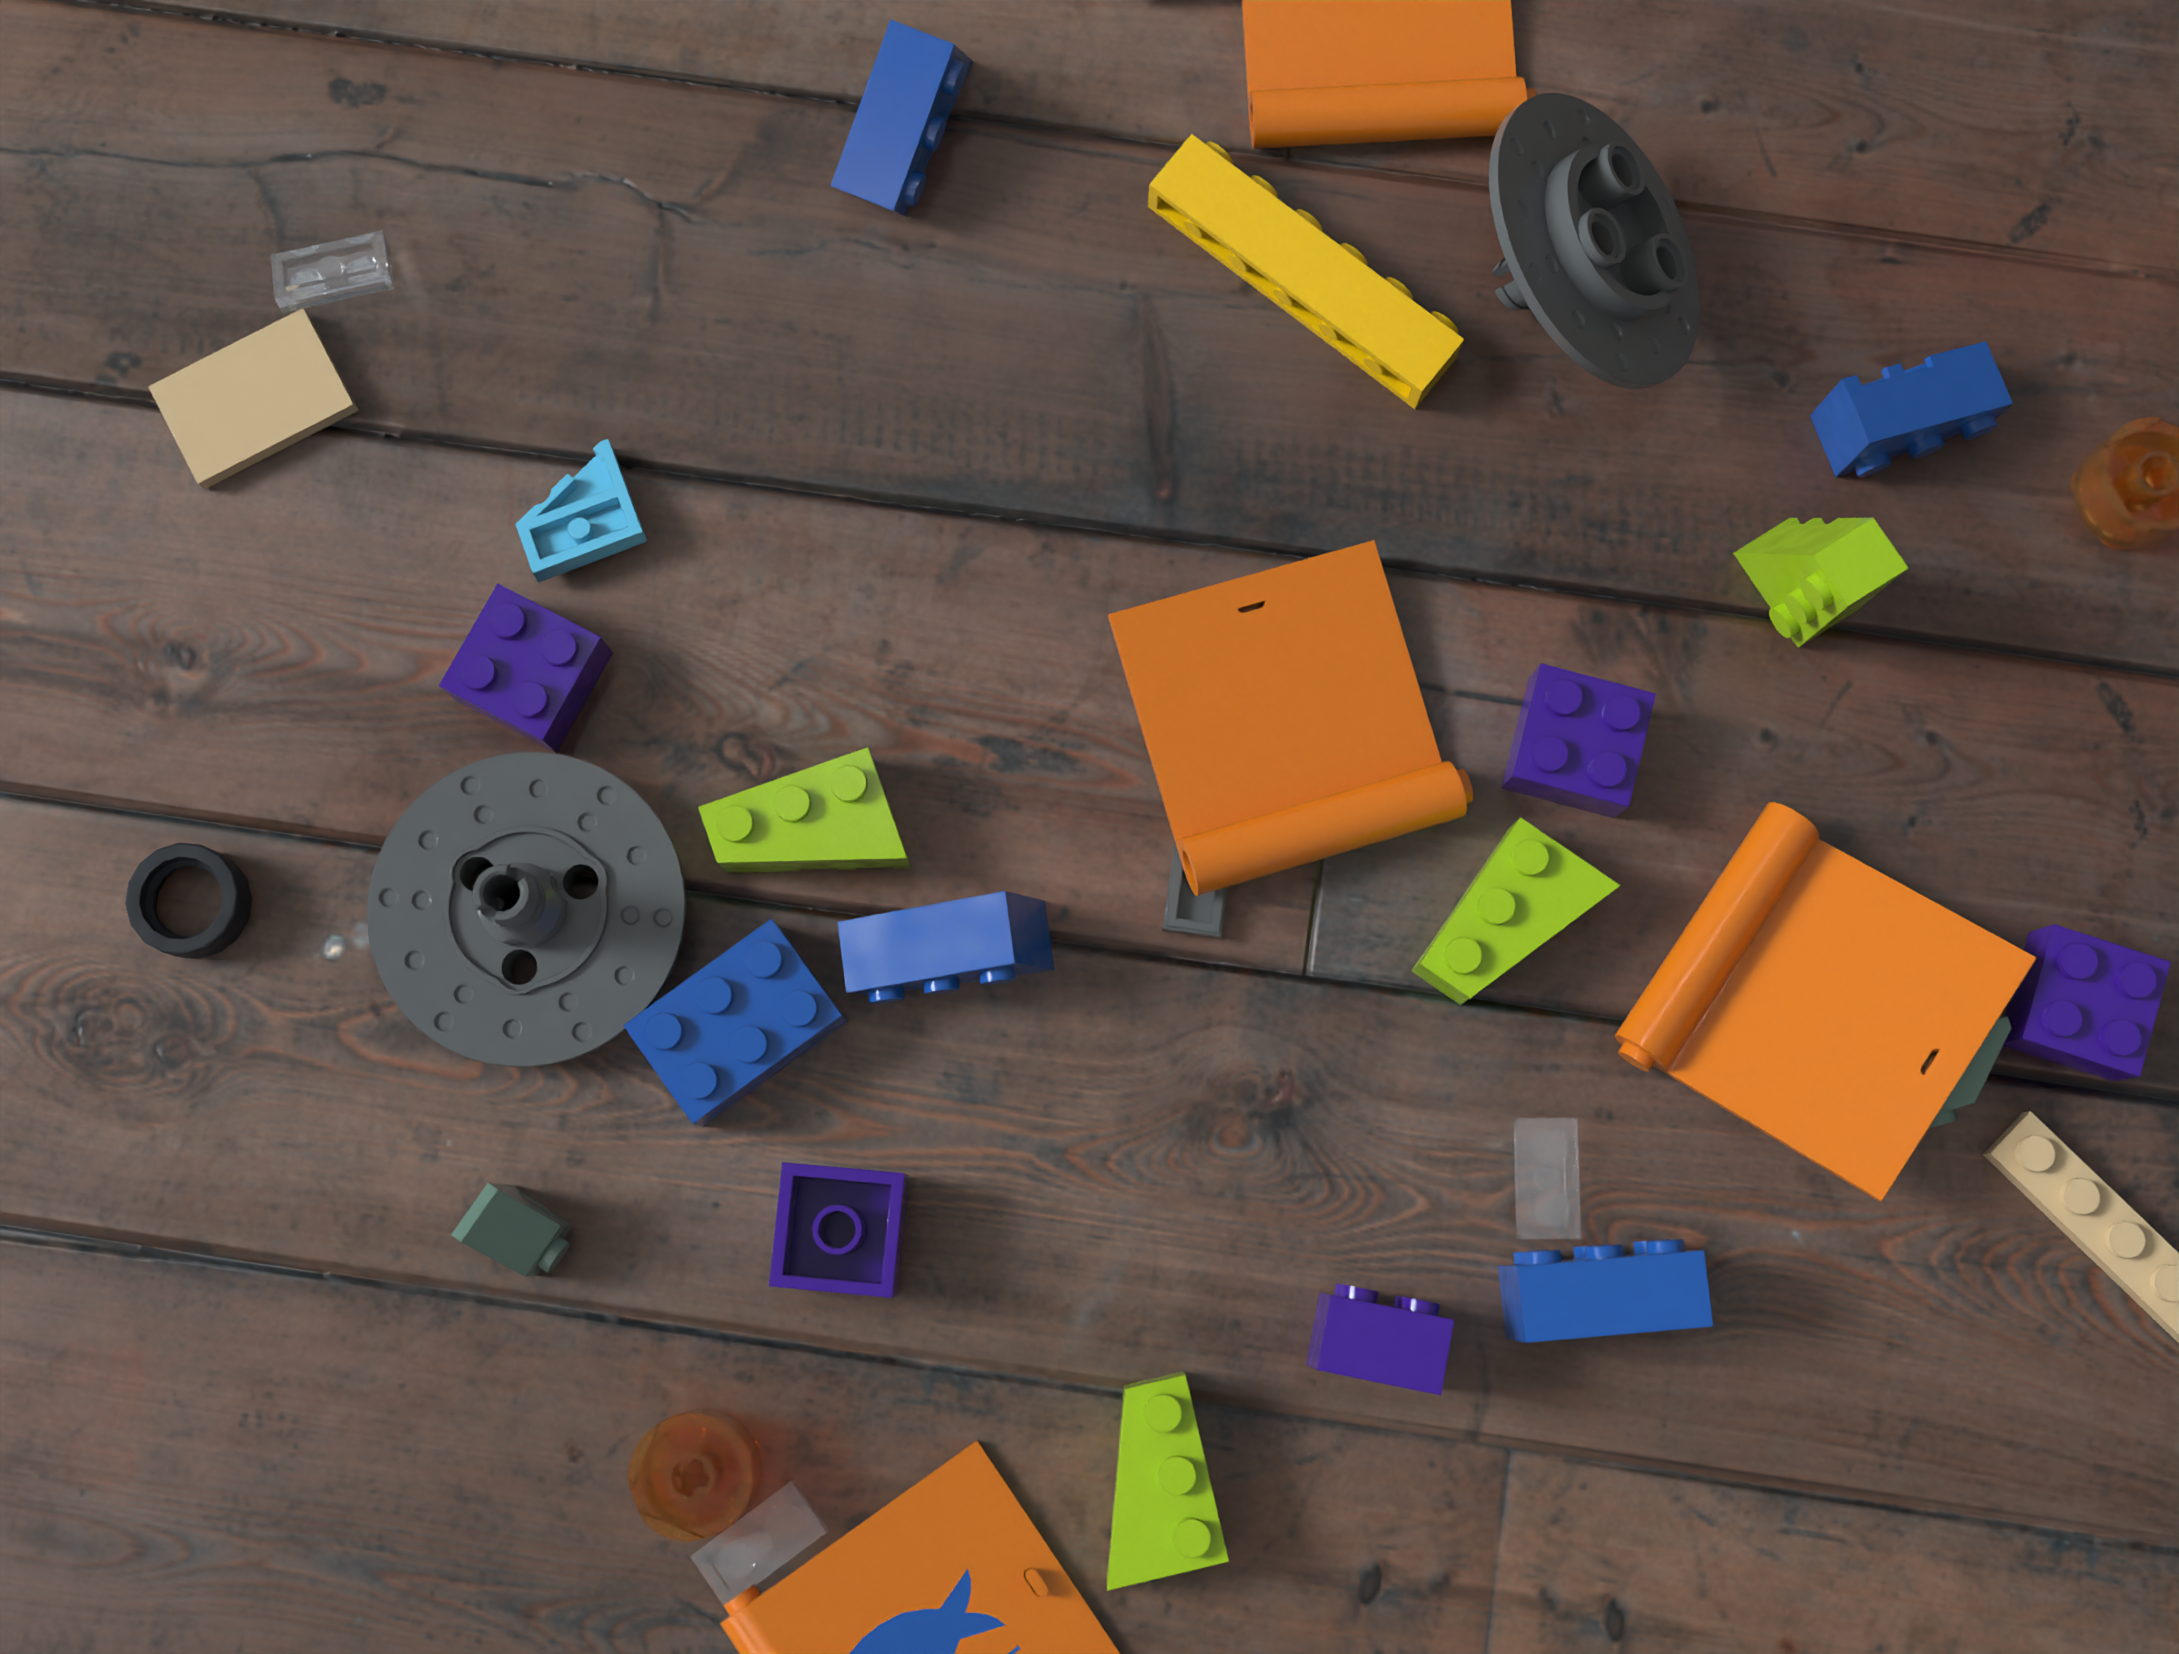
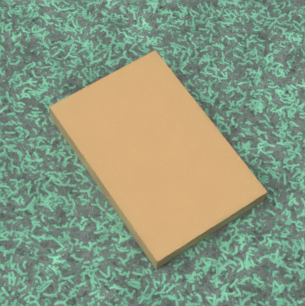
M304 308L148 386L197 484L204 490L359 411L312 319Z

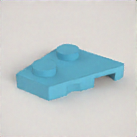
M609 439L600 441L593 448L596 456L573 478L567 473L551 489L549 497L543 503L534 505L515 524L531 571L538 583L648 542Z

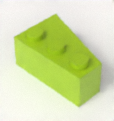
M1788 518L1733 553L1771 608L1769 616L1777 631L1785 638L1791 637L1798 648L1856 612L1908 569V566L1874 518H1837L1829 524H1825L1822 518H1812L1804 524H1800L1798 518Z
M868 747L698 807L716 862L726 873L801 871V869L911 868Z
M1520 817L1507 830L1420 957L1412 972L1461 1005L1621 885Z
M1183 1371L1124 1385L1106 1580L1107 1591L1229 1562L1189 1387Z

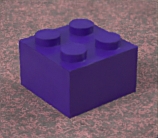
M497 583L440 682L439 687L457 702L557 753L613 652L600 636Z
M1540 663L1528 679L1501 788L1607 817H1617L1630 804L1656 693Z
M2056 924L2028 932L2024 951L2037 958L2008 1004L2005 1017L2008 1016L2011 1030L2003 1046L2109 1081L2140 1077L2171 962Z
M782 1162L769 1287L889 1298L897 1297L909 1175L897 1172Z
M1337 1283L1334 1295L1319 1292L1306 1365L1323 1372L1441 1395L1454 1320L1438 1317L1440 1304L1396 1296L1394 1307L1377 1304L1378 1291Z

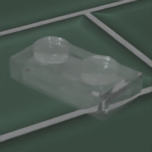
M383 230L270 255L274 299L282 313L395 289L390 245Z
M1577 1118L1514 1119L1517 1239H1581Z
M793 1479L692 1554L690 1558L724 1606L752 1585L753 1587L791 1560L827 1533L828 1528Z

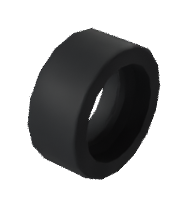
M176 843L157 849L138 865L128 882L125 906L130 925L144 943L175 957L201 959L221 953L239 938L249 921L252 895L247 877L233 860L200 844ZM185 867H199L211 872L221 884L223 892L221 910L213 924L203 932L192 936L177 935L167 930L160 922L156 911L158 892L165 880L175 871Z

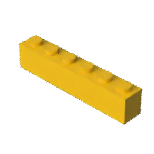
M1191 134L1149 184L1148 207L1412 408H1417L1456 360L1464 338L1458 335L1457 327L1449 318L1436 311L1429 313L1413 301V296L1405 285L1391 277L1384 279L1369 268L1367 260L1356 248L1347 243H1341V245L1336 243L1323 233L1322 226L1311 214L1302 209H1297L1296 211L1291 209L1278 199L1275 189L1267 181L1256 175L1249 177L1235 167L1230 155L1216 143L1207 142L1205 144Z

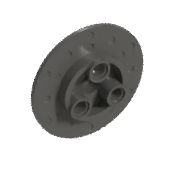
M1544 93L1533 96L1516 106L1506 115L1495 135L1490 155L1489 191L1491 208L1498 239L1505 256L1494 267L1492 274L1500 277L1510 271L1514 278L1512 282L1495 290V293L1502 304L1512 311H1522L1530 308L1554 342L1575 363L1595 377L1614 386L1626 389H1644L1655 386L1670 379L1687 362L1693 350L1699 326L1700 295L1698 276L1689 238L1682 219L1655 167L1636 142L1608 115L1595 106L1570 95Z
M516 752L481 759L446 775L425 790L402 814L387 836L372 873L367 904L368 937L373 959L389 995L404 1015L428 1037L447 1049L467 1058L507 1067H538L573 1060L599 1049L625 1032L626 1029L623 1025L651 1006L668 981L677 961L686 923V891L681 863L672 839L652 808L631 787L606 770L577 758L546 752ZM483 864H493L492 867L487 868L477 878L472 889L471 876L473 872ZM582 872H596L599 881L594 894L585 899H575L572 886L576 877ZM519 887L520 898L517 904L511 908L508 902L513 899ZM524 955H534L537 961L536 975L528 983L517 985L512 978L514 963Z

